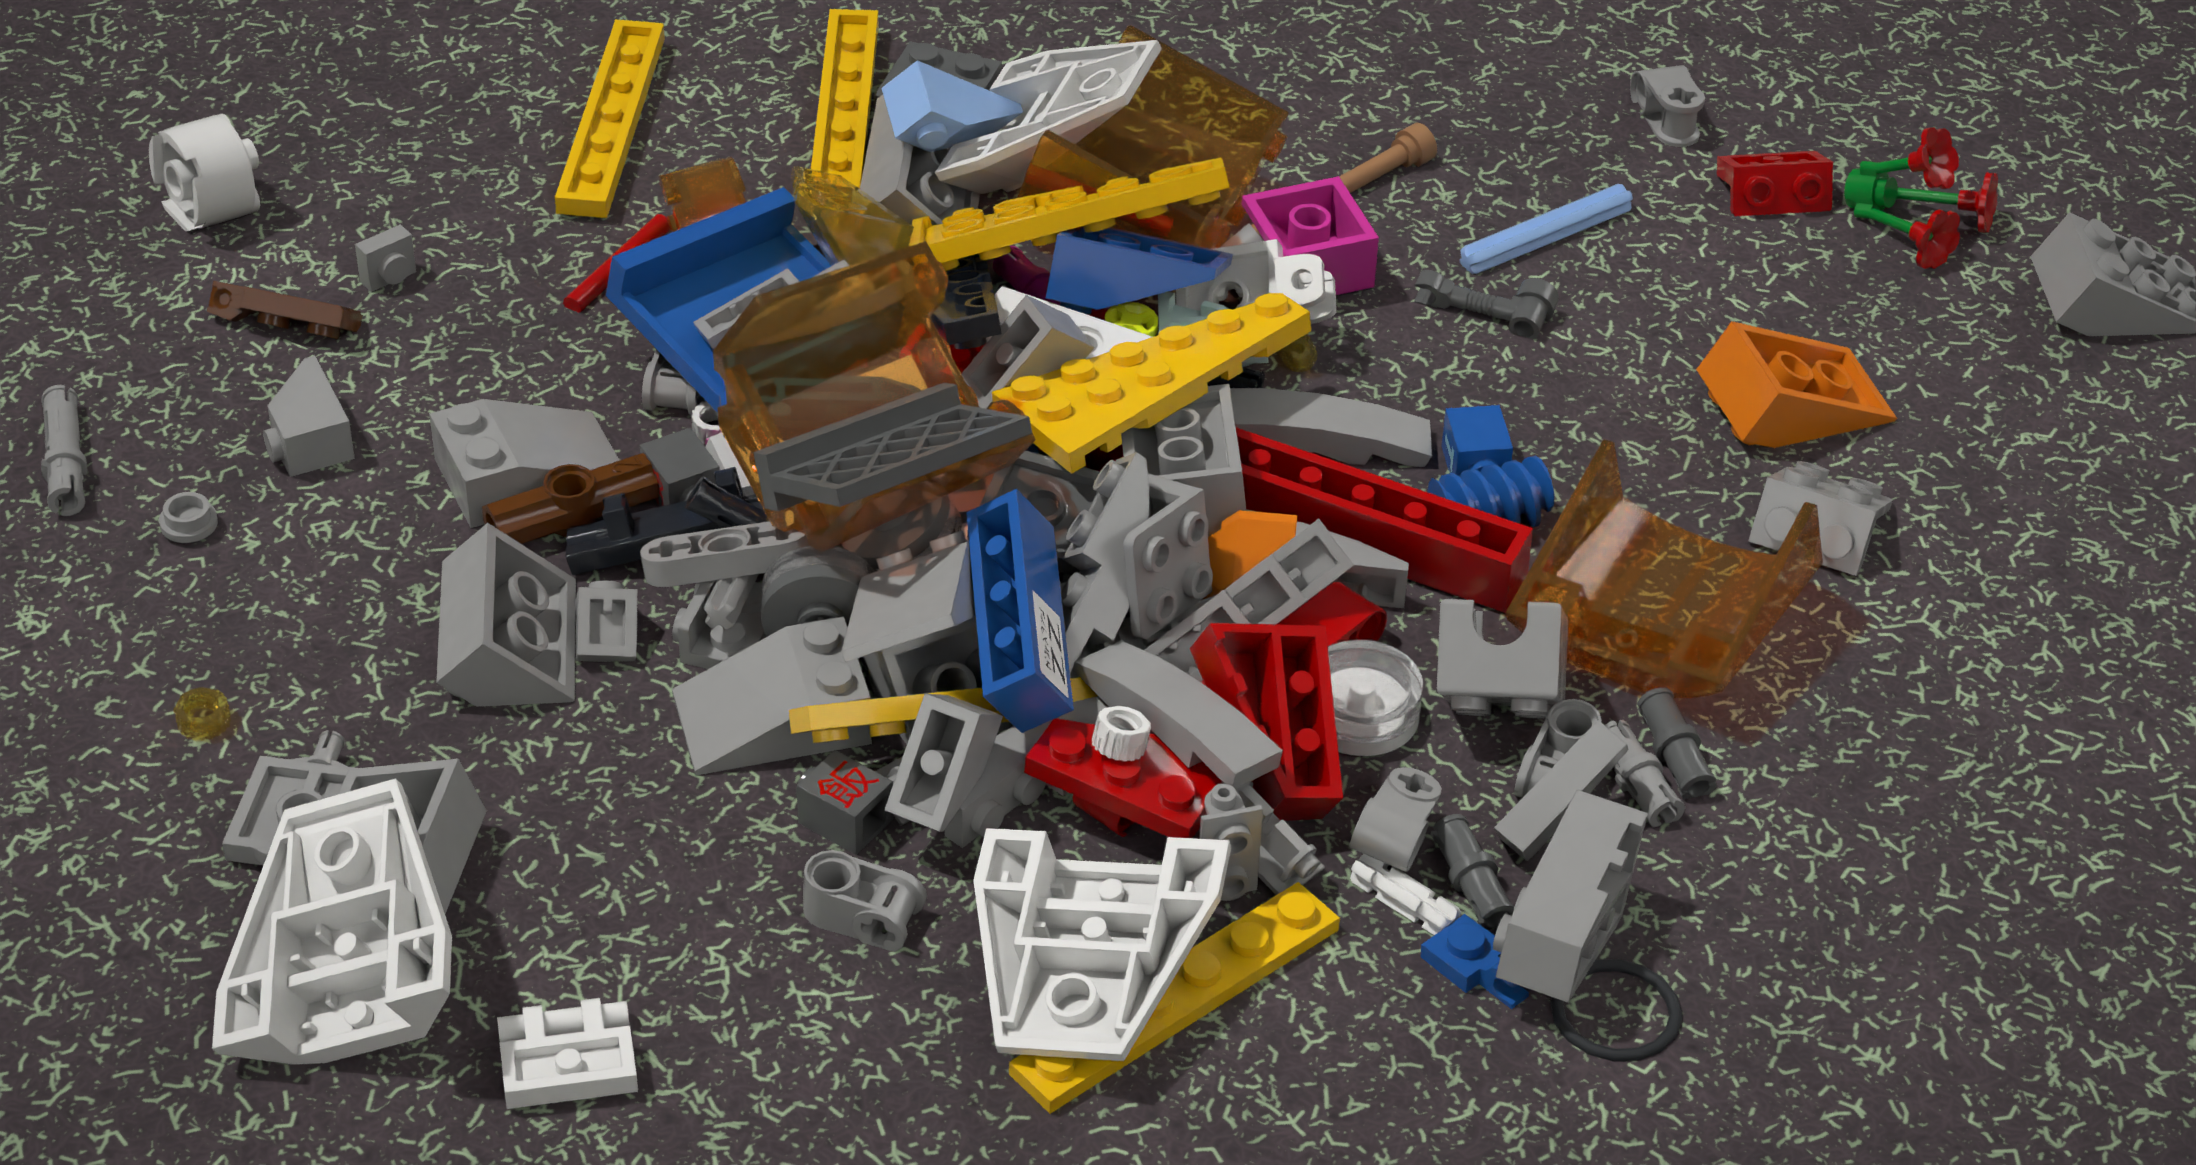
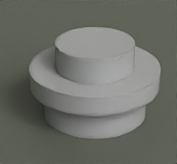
M182 492L173 495L164 503L163 511L159 517V524L162 534L169 540L179 543H191L202 540L212 534L217 527L218 518L215 508L208 502L205 496L196 492Z

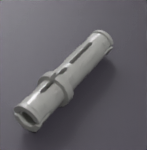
M54 385L47 388L41 398L46 448L45 459L41 460L42 477L48 483L47 503L50 510L56 514L59 510V500H61V516H71L79 513L85 505L82 480L84 479L83 474H87V461L84 454L80 451L77 393L74 389L69 388L66 401L65 385Z

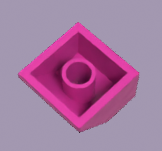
M1339 176L1242 196V206L1263 240L1277 239L1283 247V257L1298 254H1312L1320 257L1324 263V270L1330 272L1335 279L1336 295L1374 287L1379 237Z

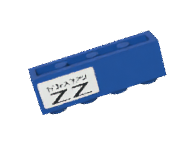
M1015 489L966 512L983 697L1021 733H1024L1073 711L1074 707L1054 526L1018 489Z

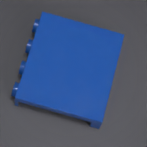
M784 187L613 256L611 260L606 297L720 416L719 396L722 391L728 389L737 390L744 384L768 376L819 377L831 371L836 372L846 367L856 358L884 351L894 343L897 335L898 322L903 306L898 300L824 329L765 343L711 348L697 331L693 323L694 321L787 268L803 283L833 266L792 225L797 200Z

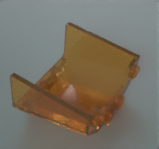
M1129 25L1123 31L1118 44L1157 39ZM1158 40L1162 49L1128 105L1076 144L1050 130H1046L1043 133L1017 198L1081 185L1087 195L1097 193L1099 187L1106 185L1108 180L1128 176V179L1137 178L1139 184L1150 183L1149 175L1161 169L1222 157L1230 188L1219 190L1220 197L1218 199L1198 205H1189L1188 199L1167 204L1168 211L1154 217L1138 219L1136 213L1116 217V224L1111 227L1208 249L1219 248L1227 241L1232 231V228L1227 225L1231 223L1238 227L1247 213L1242 206V196L1249 193L1265 162L1268 160L1274 163L1282 151L1288 136L1281 133V130L1289 112Z
M926 241L757 295L713 350L714 370L720 374L726 386L727 404L717 407L719 427L772 526L783 532L795 529L807 535L809 546L821 552L1011 466L1036 440L1032 433L841 507L807 500L781 511L765 509L753 452L943 382L957 385L961 404L979 407L975 392L965 382L952 358L948 343L939 335L930 318L944 301L948 278L944 267L936 260ZM1008 400L993 402L986 408L1026 416L1022 410Z

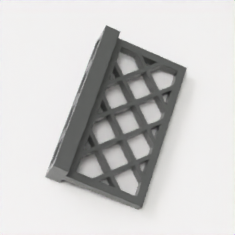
M943 382L753 452L765 509L781 511L807 500L841 507L1032 434L1029 416L961 404L957 385Z

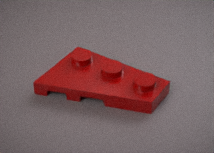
M1059 718L1051 721L1025 757V774L1173 838L1194 837L1201 826V816L1207 815L1204 807L1206 795L1214 786L1224 783L1203 761L1188 768L1155 734H1149L1144 755L1140 759H1135L1134 761L1115 760L1100 754L1098 750H1095V746L1092 745L1095 724Z

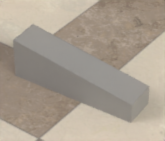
M1598 720L1494 827L1499 839L1528 861L1555 833L1576 790L1590 794L1629 750L1627 744Z

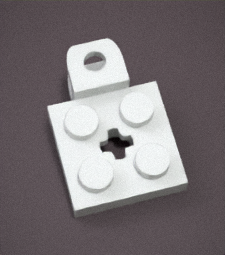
M1277 239L1214 248L1213 250L1232 253L1231 265L1214 280L1176 289V305L1201 311V304L1204 301L1218 304L1219 301L1227 299L1228 290L1235 289L1239 297H1243L1241 304L1237 305V308L1254 303L1257 297L1264 294L1283 293L1310 311L1311 324L1325 321L1336 313L1335 279L1330 272L1324 270V263L1321 258L1312 254L1283 257V247Z

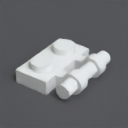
M600 998L581 1000V1007L542 1011V1005L522 1008L523 1014L497 1017L507 1109L638 1092L627 1001L601 1004Z

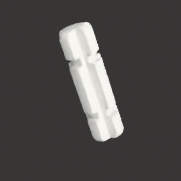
M1363 854L1359 860L1354 862L1351 868L1352 874L1350 879L1353 884L1367 893L1374 889L1378 892L1375 898L1414 923L1419 919L1424 921L1422 928L1433 935L1450 925L1461 915L1460 909L1442 896L1438 897L1437 900L1433 899L1436 894L1434 891L1398 868L1392 867L1389 871L1387 869L1388 864Z

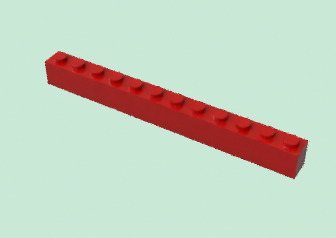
M924 321L898 354L899 361L911 356L926 389L943 382L956 384L960 403L979 407L958 378L985 344L971 349H956L953 344L946 345L929 324ZM1236 427L1247 510L1297 515L1298 522L1308 525L1320 519L1330 532L1357 540L1408 562L1407 579L1467 600H1474L1475 603L1504 613L1508 611L1528 576L1533 528ZM1122 444L1108 453L1101 451L1100 447L1086 454L1085 467L1100 472L1110 460L1116 461L1124 457Z

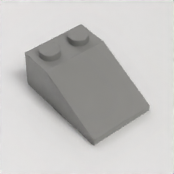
M1229 384L1208 386L1207 394L1152 427L1130 428L1121 434L1123 456L1125 457L1137 452L1145 457L1149 474L1204 489L1208 536L1219 531L1222 521L1239 510L1246 511L1242 466Z
M480 399L429 413L435 461L470 528L485 524L482 506L544 486L545 475L558 466L576 464L592 470L619 461L592 412Z
M963 530L929 541L932 553L913 559L911 550L908 548L876 559L880 570L863 576L860 579L841 650L845 662L956 626L976 616L969 540L966 541Z
M844 617L786 626L672 689L695 775L872 744L869 726L848 728L849 739L823 743H813L812 732L791 734L790 709L871 699L858 658L845 662L841 651L847 632Z

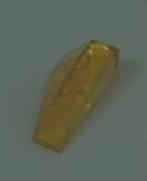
M793 166L791 178L795 204L831 266L844 259L859 274L898 251L906 256L914 226L841 175Z

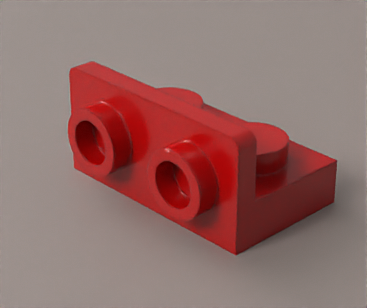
M1817 151L1717 156V176L1731 185L1730 210L1734 216L1824 212L1832 209L1833 161Z

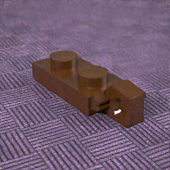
M213 281L209 307H207V312L234 322L259 312L257 323L289 329L291 319L308 322L306 333L339 339L340 329L357 332L363 318L360 311L347 307L219 281Z

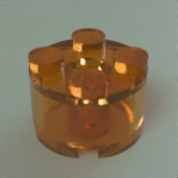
M732 157L719 158L659 176L660 187L667 206L674 204L672 206L673 214L667 216L671 233L746 202L742 193L746 189Z

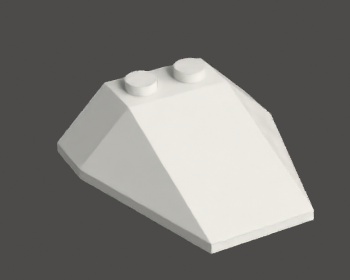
M1158 40L1048 50L1006 63L989 90L1020 103L1023 113L1010 121L1002 131L953 144L935 172L939 181L980 194L999 189L1009 192L1023 186L1027 182V180H1024V175L1030 160L1047 166L1129 104L1162 49Z
M396 778L284 810L216 991L212 1049L218 1054L286 1064L328 1063L424 1038L450 994L452 934L403 786Z
M986 828L974 876V888L995 1046L998 1053L1124 1061L1221 901L1231 851L1230 841L1168 837L1162 865L1057 860L1046 831Z

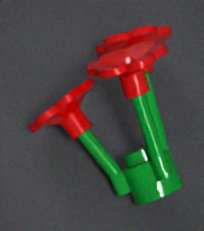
M1929 127L1923 130L1921 145L1917 151L1911 152L1907 158L1883 162L1862 161L1860 168H1855L1849 173L1845 183L1844 196L1847 206L1854 208L1855 217L1872 219L1909 234V239L1916 242L1918 249L1916 255L1917 266L1923 269L1929 267L1935 269L1947 261L1948 254L1952 253L1959 244L1960 234L1957 231L1960 223L1959 214L1953 211L1945 212L1938 209L1931 214L1927 224L1916 221L1913 224L1883 212V209L1885 207H1892L1896 199L1957 205L1958 210L1976 212L1978 232L1986 233L1990 230L1997 207L1998 195L1996 190L1998 174L1986 172L1983 186L1979 191L1960 190L1959 194L1898 187L1896 179L1889 177L1887 172L1910 169L1912 172L1923 171L1924 181L1929 188L1940 187L1941 189H1949L1953 186L1955 181L1954 171L1959 166V156L1956 149L1952 147L1951 134L1945 128L1936 129Z

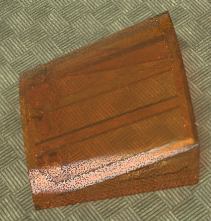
M1604 439L1507 609V620L1523 633L1527 625L1528 602L1559 603L1568 618V664L1644 694L1652 689L1661 687L1671 690L1674 698H1698L1720 693L1823 564L1818 507L1809 502L1803 504L1777 555L1720 543L1676 526L1625 498L1622 492L1615 443Z

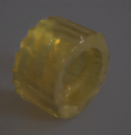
M204 687L191 689L180 696L174 707L178 730L188 739L192 738L195 741L213 739V737H218L222 732H225L226 728L230 726L231 715L227 697L219 690ZM210 709L214 711V713L205 717H193L196 711Z

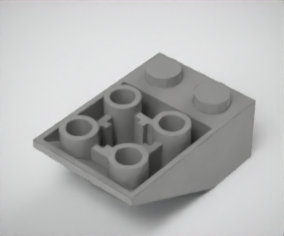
M2069 212L2030 256L2055 321L2061 325L2087 336L2196 333V271L2189 262L2178 255L2166 256L2153 250L2149 244L2140 238L2132 237L2128 239L2113 232L2100 220L2091 219L2088 221Z

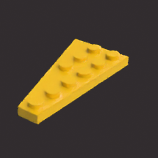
M1221 157L1161 169L1150 174V183L1139 184L1137 178L1128 179V176L1111 179L1106 182V185L1099 187L1097 193L1089 195L1084 192L1081 185L1010 199L993 207L994 213L984 215L982 209H974V207L954 211L953 215L942 220L943 224L933 226L930 216L912 219L908 249L911 261L917 269L927 267L930 274L940 273L957 267L959 265V258L978 253L981 260L993 259L1010 253V245L1028 240H1031L1032 246L1051 244L1056 242L1057 234L1062 231L1083 226L1085 232L1104 230L1116 224V217L1136 213L1138 219L1154 217L1167 212V204L1188 199L1189 205L1207 203L1220 197L1219 190L1230 188L1224 163Z
M1283 293L1264 294L1257 297L1254 303L1233 310L1222 309L1214 311L1207 316V319L1186 326L1164 328L1157 336L1139 342L1117 344L1110 349V352L1089 359L1067 361L1062 364L1060 369L1040 376L1017 378L1010 386L991 392L993 407L996 411L1029 416L1032 434L1025 437L1073 474L1086 466L1085 455L1100 447L1101 451L1110 452L1122 444L1121 434L1128 429L1152 427L1207 394V382L1221 375V378L1230 380L1243 372L1242 362L1250 357H1269L1311 332L1310 311Z

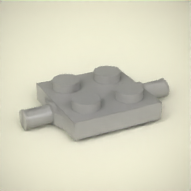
M329 730L322 732L315 751L310 757L296 759L259 757L222 843L226 861L264 865L285 809L338 795L348 770L357 769L337 762L339 754L345 745L344 737L341 734L333 731L330 738Z

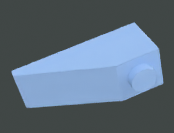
M918 60L882 87L895 138L928 152L951 148L953 144L995 133L1023 113L1020 103Z

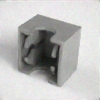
M1442 600L1440 603L1437 691L1451 703V709L1456 710L1458 715L1491 716L1492 705L1511 706V712H1515L1516 717L1546 718L1554 704L1565 700L1568 618L1561 605L1549 602H1528L1527 625L1522 635L1510 644L1494 645L1484 640L1483 611H1476L1474 609V600Z

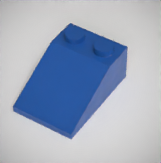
M1083 226L1057 234L1046 298L1060 301V306L1084 314H1091L1092 308L1099 310L1214 280L1231 265L1233 254L1111 227L1096 232H1085Z

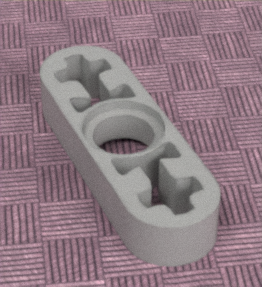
M782 519L657 538L645 544L640 551L646 582L656 587H672L793 569L807 563L812 558L813 552L808 525L796 519Z

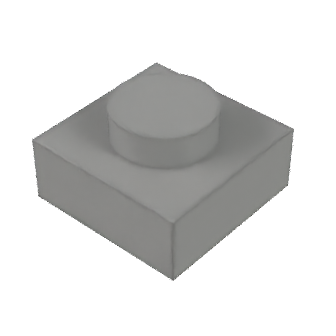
M401 224L355 244L360 282L370 292L388 284H398L407 276L416 272L412 234Z

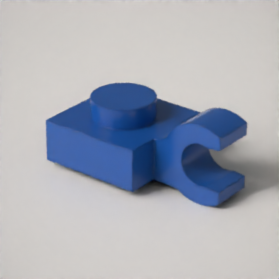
M1466 914L1421 944V958L1465 993L1480 984L1510 1009L1529 997V992L1524 988L1496 977L1501 952L1493 950L1495 935Z

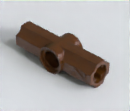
M644 452L592 470L581 465L566 464L550 470L545 475L544 486L482 506V514L485 524L489 523L515 541L523 544L553 533L567 537V528L597 522L598 518L603 517V497L625 493L629 507H633L659 498V486L652 464Z

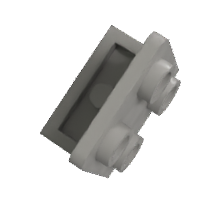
M1797 461L1795 467H1785L1767 477L1748 541L1857 576L1863 565L1876 520L1890 510L1893 501L1891 498L1881 495L1883 487L1858 478H1850L1848 484L1827 478L1829 474L1828 469L1803 461Z
M1149 473V519L1131 530L1126 535L1123 544L1131 631L1134 636L1143 639L1151 637L1212 592L1213 579L1210 567L1207 533L1208 519L1206 517L1204 489Z

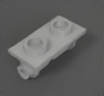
M1252 781L1236 788L1235 790L1241 796L1245 808L1262 805L1263 807L1258 877L1275 895L1296 882L1304 885L1325 868L1314 855L1317 850L1313 844L1307 845L1283 819L1280 821L1275 816L1271 806L1252 788Z
M1218 784L1205 797L1204 807L1207 815L1201 816L1200 839L1230 841L1231 851L1221 900L1231 901L1243 896L1246 892L1257 890L1263 807L1262 805L1245 808L1241 796L1233 786Z

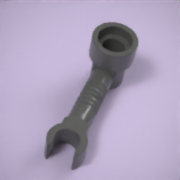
M1433 270L1421 271L1415 283V286L1420 288L1414 300L1415 303L1443 309L1453 306L1465 310L1468 309L1469 311L1472 310L1473 312H1482L1488 316L1492 315L1493 317L1510 321L1509 330L1512 334L1531 339L1538 337L1544 321H1549L1552 318L1559 301V294L1556 288L1549 282L1538 278L1524 280L1519 285L1516 295H1513L1512 299L1496 297L1495 295L1491 296L1490 294L1486 295L1484 292L1471 291V289L1456 286L1452 280L1444 278L1443 275Z

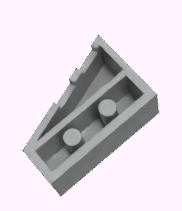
M1576 790L1528 886L1522 888L1516 901L1513 915L1504 914L1499 923L1493 942V950L1501 952L1496 973L1497 978L1565 1002L1570 1001L1623 915L1648 813Z

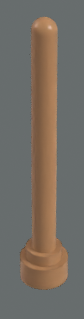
M1414 123L1396 134L1391 148L1339 177L1349 193H1352L1400 165L1409 167L1415 164L1419 167L1432 160L1437 154L1436 140L1425 125ZM1252 224L1251 226H1252V227L1255 229V231L1260 235V233L1258 232V230H1257V228L1255 227V225Z

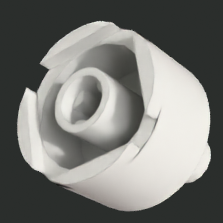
M225 114L213 115L170 127L158 132L159 135L152 136L149 144V163L155 186L165 184L170 199L161 201L163 207L185 231L208 227L257 212L260 209V200L255 189L252 171L258 168L259 165L256 148L250 139H240Z

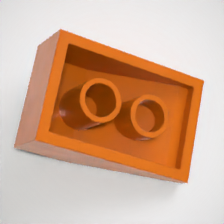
M1731 321L1696 369L1709 389V397L1721 407L1730 421L1732 433L1747 445L1757 444L1777 448L1895 422L1897 419L1852 351L1844 346Z

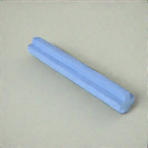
M1615 184L1465 245L1460 250L1462 258L1459 261L1467 271L1472 274H1478L1629 212L1632 208L1631 200L1633 196L1630 191H1626L1622 184Z

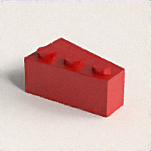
M1210 623L1189 648L1204 684L1245 715L1283 750L1279 767L1252 780V788L1274 810L1273 813L1280 821L1282 819L1284 821L1323 819L1343 799L1326 626Z

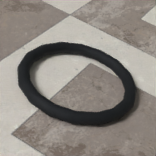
M1621 959L1595 960L1586 976L1596 972L1618 971L1637 976L1655 987L1666 1001L1669 1018L1665 1030L1653 1042L1637 1048L1619 1049L1593 1043L1577 1033L1567 1020L1563 1005L1564 1001L1554 997L1551 998L1550 1005L1554 1024L1565 1039L1588 1055L1614 1062L1640 1061L1662 1052L1677 1037L1682 1021L1678 996L1666 980L1643 965Z

